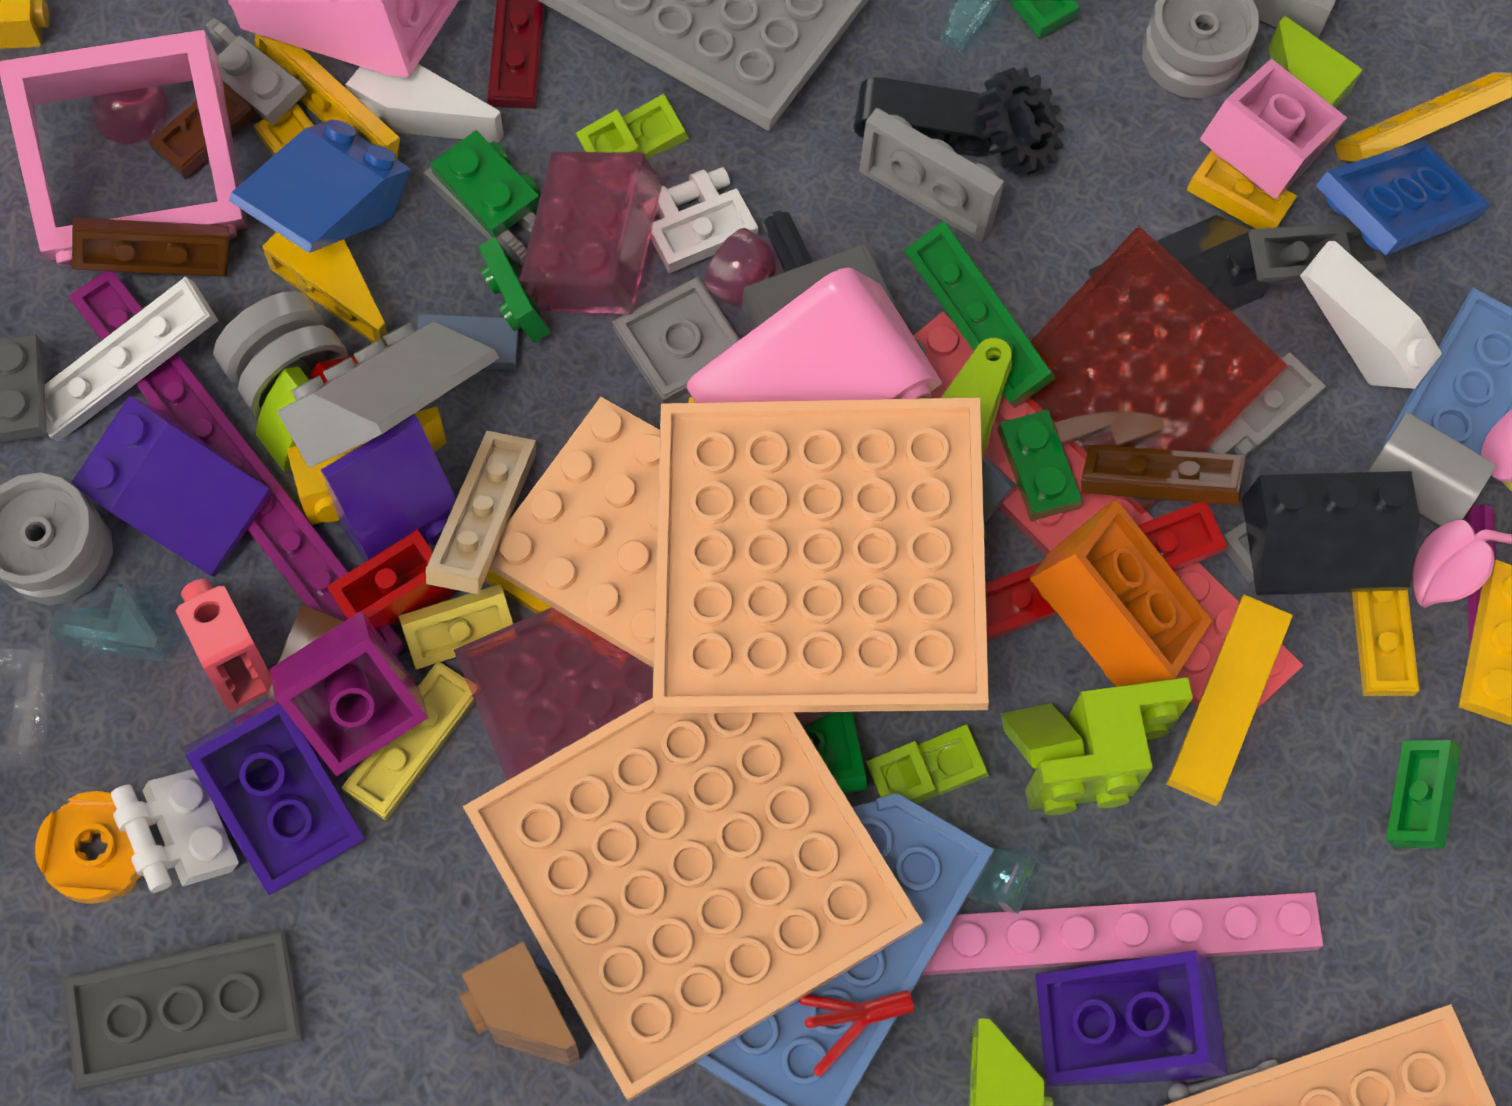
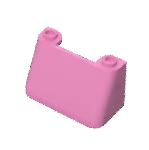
M847 267L836 270L819 280L700 369L690 378L686 388L695 403L929 399L932 397L931 391L940 386L942 381L881 284L857 270Z

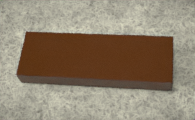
M73 218L72 270L227 277L229 226Z
M1090 444L1082 473L1081 489L1082 493L1239 505L1246 469L1245 455Z

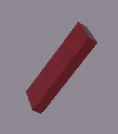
M496 0L487 97L488 104L492 107L536 109L545 12V4L538 0Z

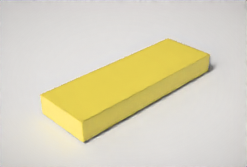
M439 661L435 663L418 686L429 718L363 759L341 788L346 795L386 822L482 695L479 687Z

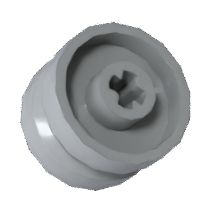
M1157 0L1142 42V60L1149 75L1165 90L1184 98L1205 99L1223 93L1237 81L1259 30L1258 10L1253 0Z
M298 291L277 293L263 298L243 310L224 328L216 340L213 352L218 365L230 382L238 385L237 389L242 399L257 418L268 393L284 368L300 367L308 378L318 362L349 357L347 349L335 332L325 327L323 317L311 299Z
M39 472L20 475L0 485V579L27 600L45 605L72 602L90 592L106 574L113 554L112 531L103 514L78 489L62 477Z

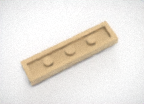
M486 431L426 567V584L479 594L502 539L505 526L511 517L535 459L536 440Z

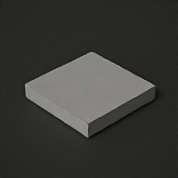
M699 277L612 321L613 330L661 404H668L689 393L686 387L690 378L740 340Z

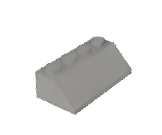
M434 321L417 330H414L409 322L383 336L387 346H384L382 340H378L354 353L357 364L350 357L325 370L323 374L327 382L324 383L321 377L317 376L293 389L291 392L296 400L278 410L277 413L308 467L311 468L385 433L499 359L497 353L493 348Z

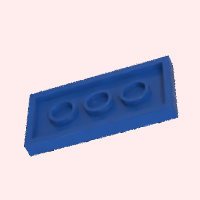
M1423 139L1329 170L1316 185L1327 196V202L1330 207L1337 213L1347 216L1362 231V237L1365 242L1372 248L1382 251L1385 255L1477 220L1490 206Z

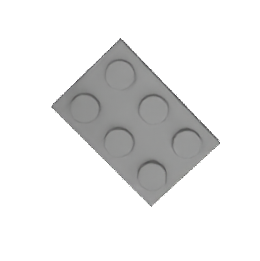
M876 107L866 121L859 172L983 243L993 228L1004 180L998 178L989 167L983 164H974L955 153L944 141L931 139L913 129L904 118L898 115H889Z

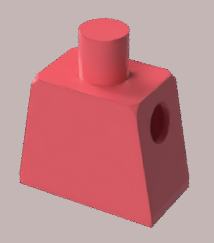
M198 579L187 584L181 591V596L185 603L179 605L175 611L205 672L229 713L268 694L272 683L271 674L225 586L213 588L211 582L207 579Z

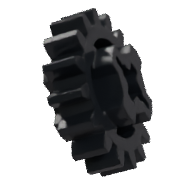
M1015 67L995 74L994 78L986 80L984 85L987 91L980 93L978 96L985 109L977 112V117L986 122L987 128L981 131V135L985 138H991L992 145L989 150L991 155L1000 153L1002 155L1001 166L1004 169L1013 166L1015 175L1023 173L1030 175L1048 168L1049 164L1056 162L1058 157L1055 151L1062 149L1064 145L1057 137V133L1064 131V125L1056 120L1055 115L1061 110L1059 106L1051 105L1052 90L1050 88L1047 90L1041 89V77L1039 75L1030 77L1028 68L1024 67L1016 71Z

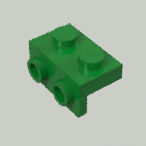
M477 130L430 163L432 174L492 237L497 238L530 212L534 213L538 219L542 218L540 207L542 194L537 184L526 173L520 176L511 166L510 159L504 149L495 141L489 143Z

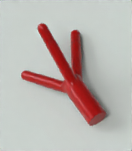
M903 990L863 1003L814 995H806L799 1000L801 1005L836 1011L807 1017L804 1021L807 1028L855 1021L814 1067V1074L822 1076L868 1025L913 1012L914 1004L909 991Z

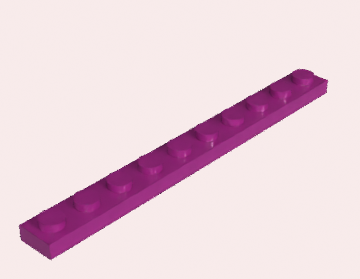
M113 271L103 272L68 295L75 308L101 341L143 310ZM175 353L137 382L135 386L151 406L161 410L274 490L247 531L305 606L342 621L348 620L326 587L347 574V570L184 361ZM390 625L375 628L395 656L406 649Z

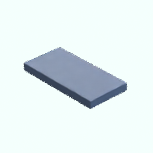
M1473 287L1438 345L1442 354L1416 388L1413 389L1381 445L1384 446L1405 413L1408 412L1481 455L1482 446L1488 433L1512 409V308Z

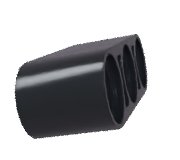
M881 77L866 79L860 86L853 128L854 132L863 139L866 121L877 107L889 115H898L904 118L913 129L927 137L944 141L959 155L984 156L989 153L992 145L990 137L985 138L981 135V131L987 127L986 122L977 117V112L985 109V106L978 98L980 93Z

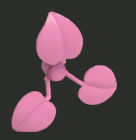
M1512 409L1491 429L1481 450V456L1497 465L1491 476L1501 482L1512 481ZM1454 520L1438 527L1424 540L1415 559L1413 587L1417 602L1423 608H1427L1437 603L1452 602L1465 598L1480 589L1491 576L1495 560L1493 549L1486 541L1492 540L1512 544V534L1487 529L1475 534L1473 527L1464 520Z

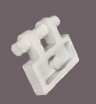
M724 167L708 173L705 170H700L690 174L689 181L669 189L665 186L658 187L649 192V197L634 203V208L640 221L655 215L662 218L648 224V235L668 273L758 237V226L738 189H733L721 195L717 192V190L730 185V179ZM694 199H698L701 202L682 211H679L677 206Z
M193 769L148 781L142 790L147 803L137 800L131 785L120 786L111 792V797L117 809L113 817L119 831L127 833L135 853L131 861L137 875L145 877L151 893L163 891L172 885L167 869L175 868L183 887L230 873L239 864L217 810ZM157 824L165 844L164 847L156 845L149 829L150 825Z

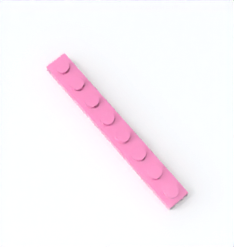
M1315 892L956 915L922 975L1108 964L1196 950L1204 957L1312 951L1322 948L1323 940Z

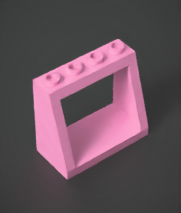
M228 0V3L234 11L240 28L389 76L410 77L459 0Z
M204 30L0 61L2 87L40 252L50 261L56 260L57 265L60 266L72 265V225L57 227L48 188L34 105L193 81L218 201L112 218L111 220L229 226V239L237 237L236 230L248 229L246 212L229 201L231 192L240 185V178L219 59Z

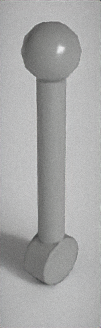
M1268 1060L1252 1069L1191 1085L1176 1082L1170 1086L1168 1096L1172 1102L1279 1064L1277 1060Z

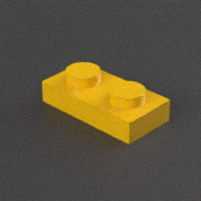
M1213 150L1205 158L1187 187L1188 192L1255 229L1279 227L1297 197L1294 193L1285 190L1275 200L1268 193L1257 188L1249 178L1230 163L1219 158Z

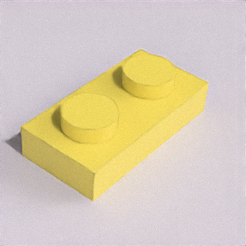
M501 584L482 589L479 594L469 593L399 616L416 670L433 665L437 661L442 662L517 638Z

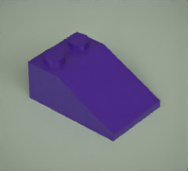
M131 396L125 401L71 482L72 485L109 512L213 577H216L274 491L161 410Z
M415 414L321 469L341 527L364 562L416 530L420 532L427 544L437 545L456 501L455 495L424 429Z
M275 696L186 745V759L268 895L365 840L317 751L279 704Z
M1196 950L1035 974L1047 1086L1167 1082L1227 1074L1214 965Z

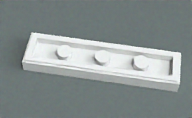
M184 277L44 385L46 432L50 438L56 441L64 439L218 321L193 280Z

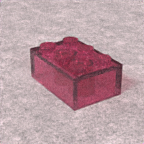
M551 153L519 280L539 310L612 314L633 313L662 188V183L644 153Z

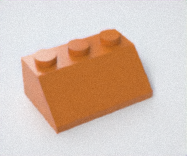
M1117 499L1105 505L1054 547L1029 578L1039 590L1041 596L1049 602L1072 631L1074 637L1085 647L1102 668L1106 677L1116 687L1175 679L1213 621Z

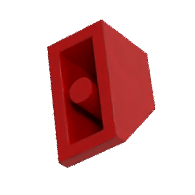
M418 530L326 586L347 619L363 611L374 628L401 623L400 615L441 603L455 594L454 589L426 584V567L433 551Z

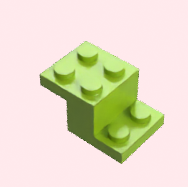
M1189 678L1081 691L1066 720L1082 737L1085 756L1041 761L1025 789L1029 810L1044 808L1045 815L1054 816L1073 812L1077 809L1076 804L1096 801L1098 808H1113L1127 804L1129 797L1134 796L1153 769L1147 740L1167 735L1169 733L1168 729H1172L1193 699Z

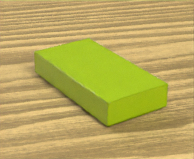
M1052 703L1001 713L1004 732L1032 768L1036 769L1041 761L1085 756L1082 737Z

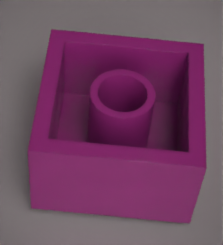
M360 611L270 668L276 700L336 776L429 718L419 687L363 611Z

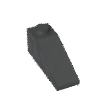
M1353 222L1253 229L1248 232L1257 280L1260 282L1307 287L1300 275L1328 241H1336L1373 275L1387 269L1384 253L1369 246L1362 237V231Z

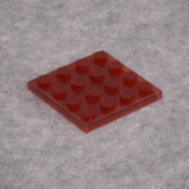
M1138 225L1031 340V343L1056 378L1029 397L1026 402L1036 412L1048 409L1056 431V422L1094 413L1133 412L1172 420L1174 431L1128 447L1206 453L1290 366L1150 234ZM1112 431L1069 444L1085 460L1090 444L1119 446L1116 445ZM1122 496L1141 515L1146 511L1149 512L1161 500Z

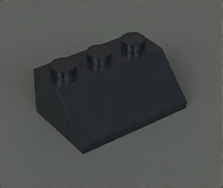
M1215 215L1089 270V276L1135 353L1258 300L1265 295L1270 283L1257 280L1248 234L1251 231L1250 229Z
M1411 471L1260 475L1243 496L1242 504L1256 595L1407 590L1410 587L1420 524Z

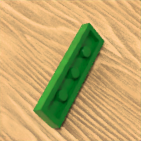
M944 220L904 250L973 351L982 341L988 338H1000L1008 343L1012 353V369L1003 394L1014 408L1056 378ZM991 358V359H989V360H990V361H997L998 358Z

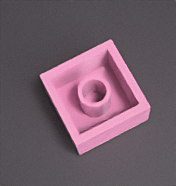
M1270 59L1224 101L1199 140L1211 148L1219 158L1226 160L1249 178L1257 188L1265 191L1276 200L1322 154L1348 117L1273 59Z

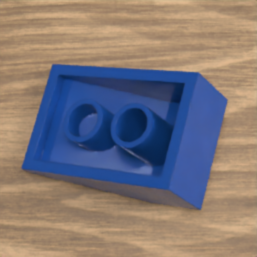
M332 119L301 131L231 192L229 201L303 250L311 253L391 220L395 214L411 169L396 160V156L389 149L373 145L357 135L356 130L348 123Z

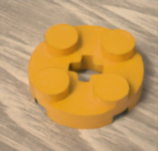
M102 791L79 793L67 799L69 803L62 806L56 813L52 811L44 819L36 838L35 857L41 872L52 887L72 901L89 904L106 902L132 891L141 876L137 875L131 861L135 853L127 833L119 831L113 817L117 809L111 793ZM93 834H101V841L107 845L105 853L99 854L96 860L88 861V856L79 851L81 843H90Z

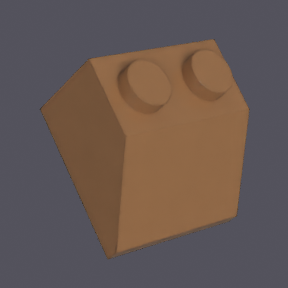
M524 942L461 974L468 990L459 994V997L478 1035L489 1030L496 1044L568 1066H572L580 1061L576 1043Z

